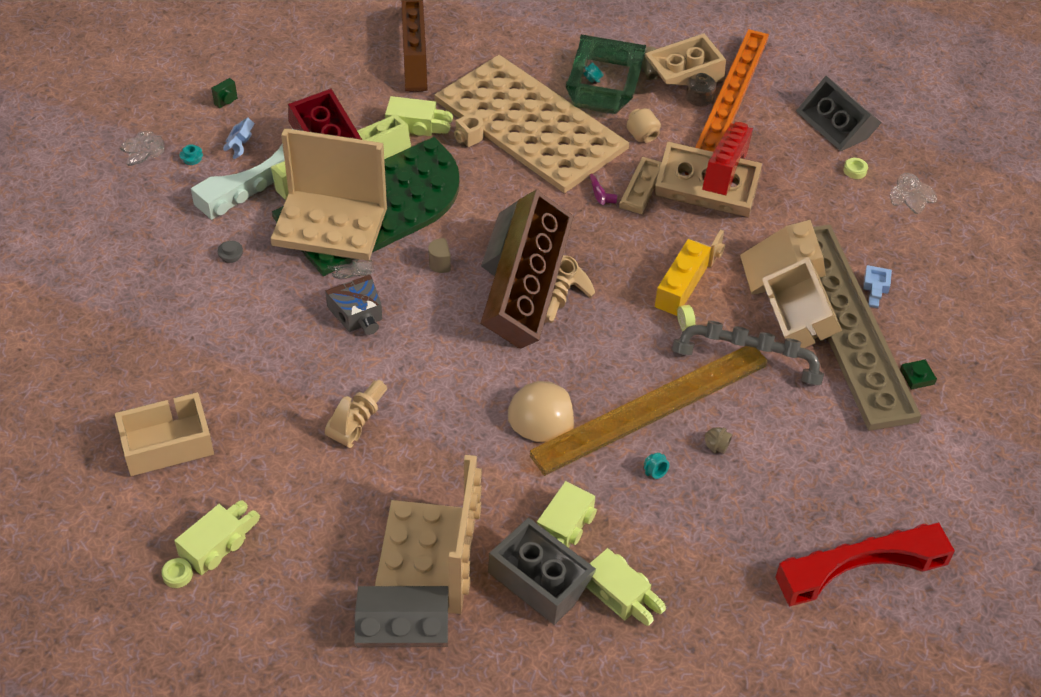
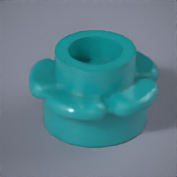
M594 63L588 66L585 65L584 69L586 71L583 73L591 83L594 81L600 83V79L604 76L602 71Z
M190 144L182 149L179 156L185 164L196 165L202 160L203 153L199 146Z
M659 452L649 455L644 461L645 475H651L655 479L662 478L670 466L666 456Z

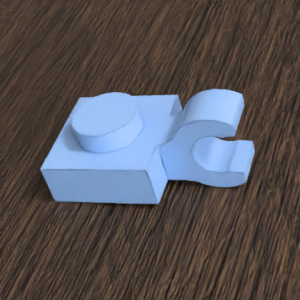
M248 117L232 128L225 141L227 143L224 145L223 150L227 151L233 148V159L243 154L244 148L242 144L246 143L252 135L250 131L255 123Z
M866 266L863 289L870 290L869 307L878 308L882 293L888 294L892 270Z

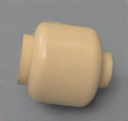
M635 109L629 114L627 129L638 142L645 141V143H648L659 136L661 123L650 109Z

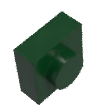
M231 78L211 88L214 105L219 109L238 99L236 84Z
M926 359L901 365L900 371L911 390L935 385L937 378Z

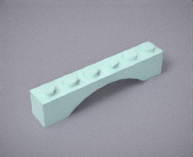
M283 144L269 159L250 170L232 175L209 177L192 187L191 193L194 205L212 220L219 215L225 214L235 205L245 202L247 198L255 193L263 191L267 186L274 183L271 166L285 161Z

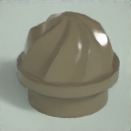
M713 427L705 434L706 445L713 453L716 454L718 451L724 454L733 434L727 432V428Z

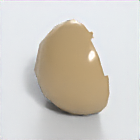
M536 381L527 384L513 396L508 407V421L513 430L524 438L536 442H552L562 439L574 428L570 396L563 387L553 382Z

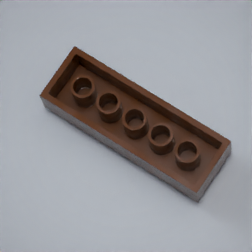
M537 189L517 201L480 322L481 325L520 349L540 340L574 215Z

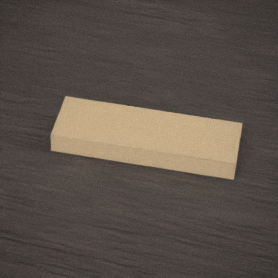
M645 157L641 158L620 201L619 208L639 214L643 213L655 188L662 162Z

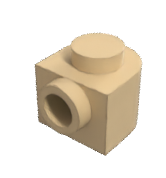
M471 114L456 119L454 135L458 143L464 142L470 147L483 139V119L480 116Z

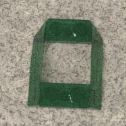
M581 34L569 79L566 81V89L572 104L577 108L610 114L618 113L633 99L646 45ZM588 60L630 67L623 91L582 84L583 73L586 71L584 66H587Z

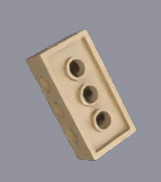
M667 142L655 185L656 196L749 217L761 174L762 163L740 158L732 183L737 186L730 187L725 196L702 190L708 161L714 152ZM683 172L689 173L688 176H682L680 174Z

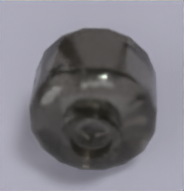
M706 73L692 75L688 79L686 86L687 101L692 105L700 107L711 104L716 91L714 78Z

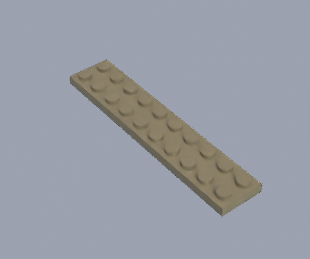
M831 225L813 227L825 265L826 276L820 277V280L842 329L841 332L827 337L868 431L919 423L921 414Z

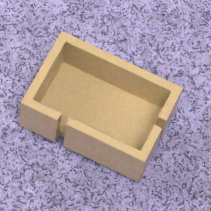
M809 257L762 278L785 339L801 341L800 347L805 348L816 343L814 339L817 337L821 341L842 331L820 277Z
M198 392L173 398L178 420L173 421L168 400L115 413L130 476L214 455L209 429Z

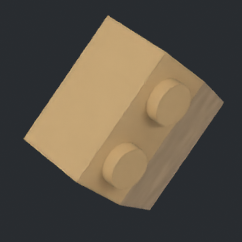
M705 33L645 53L646 59L666 84L706 87L709 85L705 80L710 79L712 81L711 84L724 80L726 59Z
M811 220L786 226L740 255L751 294L766 292L762 278L807 257L811 260L819 277L826 276L824 258Z

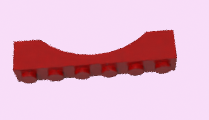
M742 122L730 123L708 161L702 190L727 195L740 158L745 159L747 156L753 128H749L746 123Z
M939 522L930 525L920 524L914 529L906 531L896 530L887 536L879 538L869 537L862 542L852 545L842 544L835 549L824 552L818 550L805 557L797 559L795 557L787 558L779 563L775 578L790 607L816 600L821 591L834 578L856 567L871 564H894L924 572L947 566L955 550Z

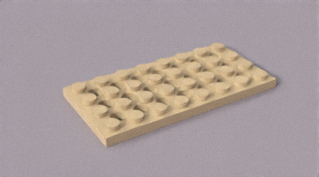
M501 55L494 57L434 95L437 103L458 118L471 114L480 116L483 119V136L563 193H566L589 177L591 173L593 174L629 149L628 141ZM516 130V131H519V133H517V132H511V133H510L509 131ZM543 131H550V132H552V134H551V133H542V132H543ZM527 142H534V143H536V144H526V143H527ZM564 142V143H568L569 145H566V144L559 145V143ZM593 143H599V144H601L602 146H600V145H594V146H592L591 144H593ZM549 153V154H552L553 156H549V155L542 156V154ZM577 154H583V155H585L586 157H584V156H578V157H576L575 155H577ZM561 165H566V166H569L570 168H566V167L559 168V166H561Z

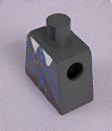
M370 274L325 290L328 309L349 332L362 328L365 334L371 335L379 329L377 322L382 320V305Z

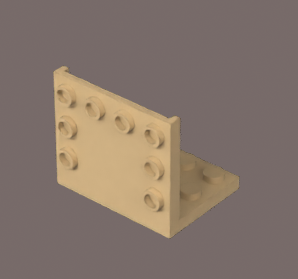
M284 128L281 136L289 194L271 236V245L369 261L387 210L383 143Z
M465 455L463 508L391 500L375 586H448V613L461 614L464 595L469 594L470 588L469 559L475 519H480L481 514L480 499L482 485L480 484L482 468H477V456Z

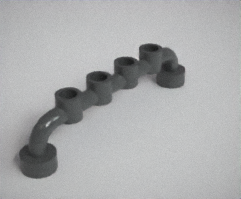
M709 320L707 326L692 325L687 327L682 332L680 339H674L672 351L684 355H692L694 343L690 342V339L694 335H702L709 339L728 341L739 346H750L765 352H776L791 358H802L808 361L809 369H803L801 380L813 385H822L824 373L820 372L818 357L812 351L800 347L801 341L786 338L784 344L775 342V335L760 332L759 338L748 335L749 330L746 328L734 326L733 332L722 330V323Z

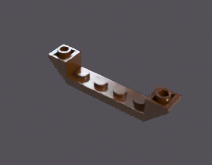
M401 0L405 91H428L423 0Z

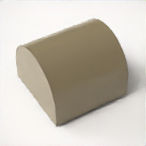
M445 238L433 240L428 246L430 269L437 273L450 272L451 262L447 240Z

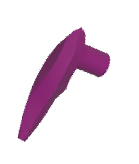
M591 173L590 179L596 200L601 205L605 203L616 204L617 194L605 193L596 177Z

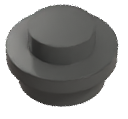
M226 241L218 247V256L227 263L238 261L243 254V247L237 241Z

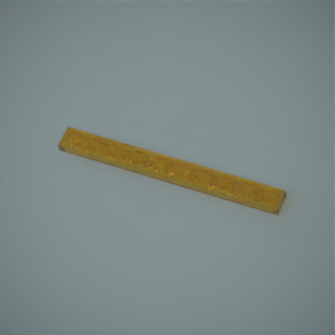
M744 346L531 449L530 458L541 473L546 476L765 368L768 360L758 349Z

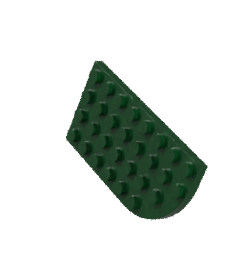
M435 137L384 159L387 210L372 253L434 223L448 212L454 204L460 186L459 169L451 153ZM284 206L272 211V217L276 222ZM301 250L323 277L359 260Z

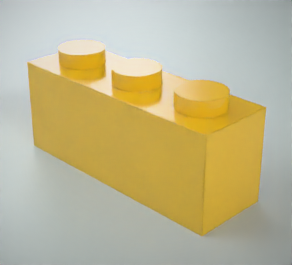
M690 239L686 241L657 287L656 308L677 316L678 307L685 305L708 267L711 247Z

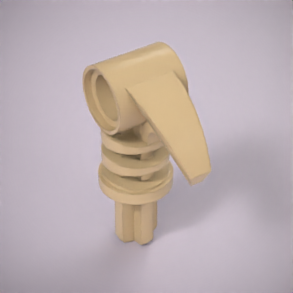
M563 255L544 323H552L557 310L565 306L570 285H576L589 298L595 293L594 287L586 273L578 266L576 260L570 256Z
M373 381L364 393L358 392L355 394L353 402H351L352 398L344 397L328 421L325 435L351 448L353 446L352 442L359 439L365 421H368L370 416L374 415L378 410L376 403L387 391V386L383 381Z

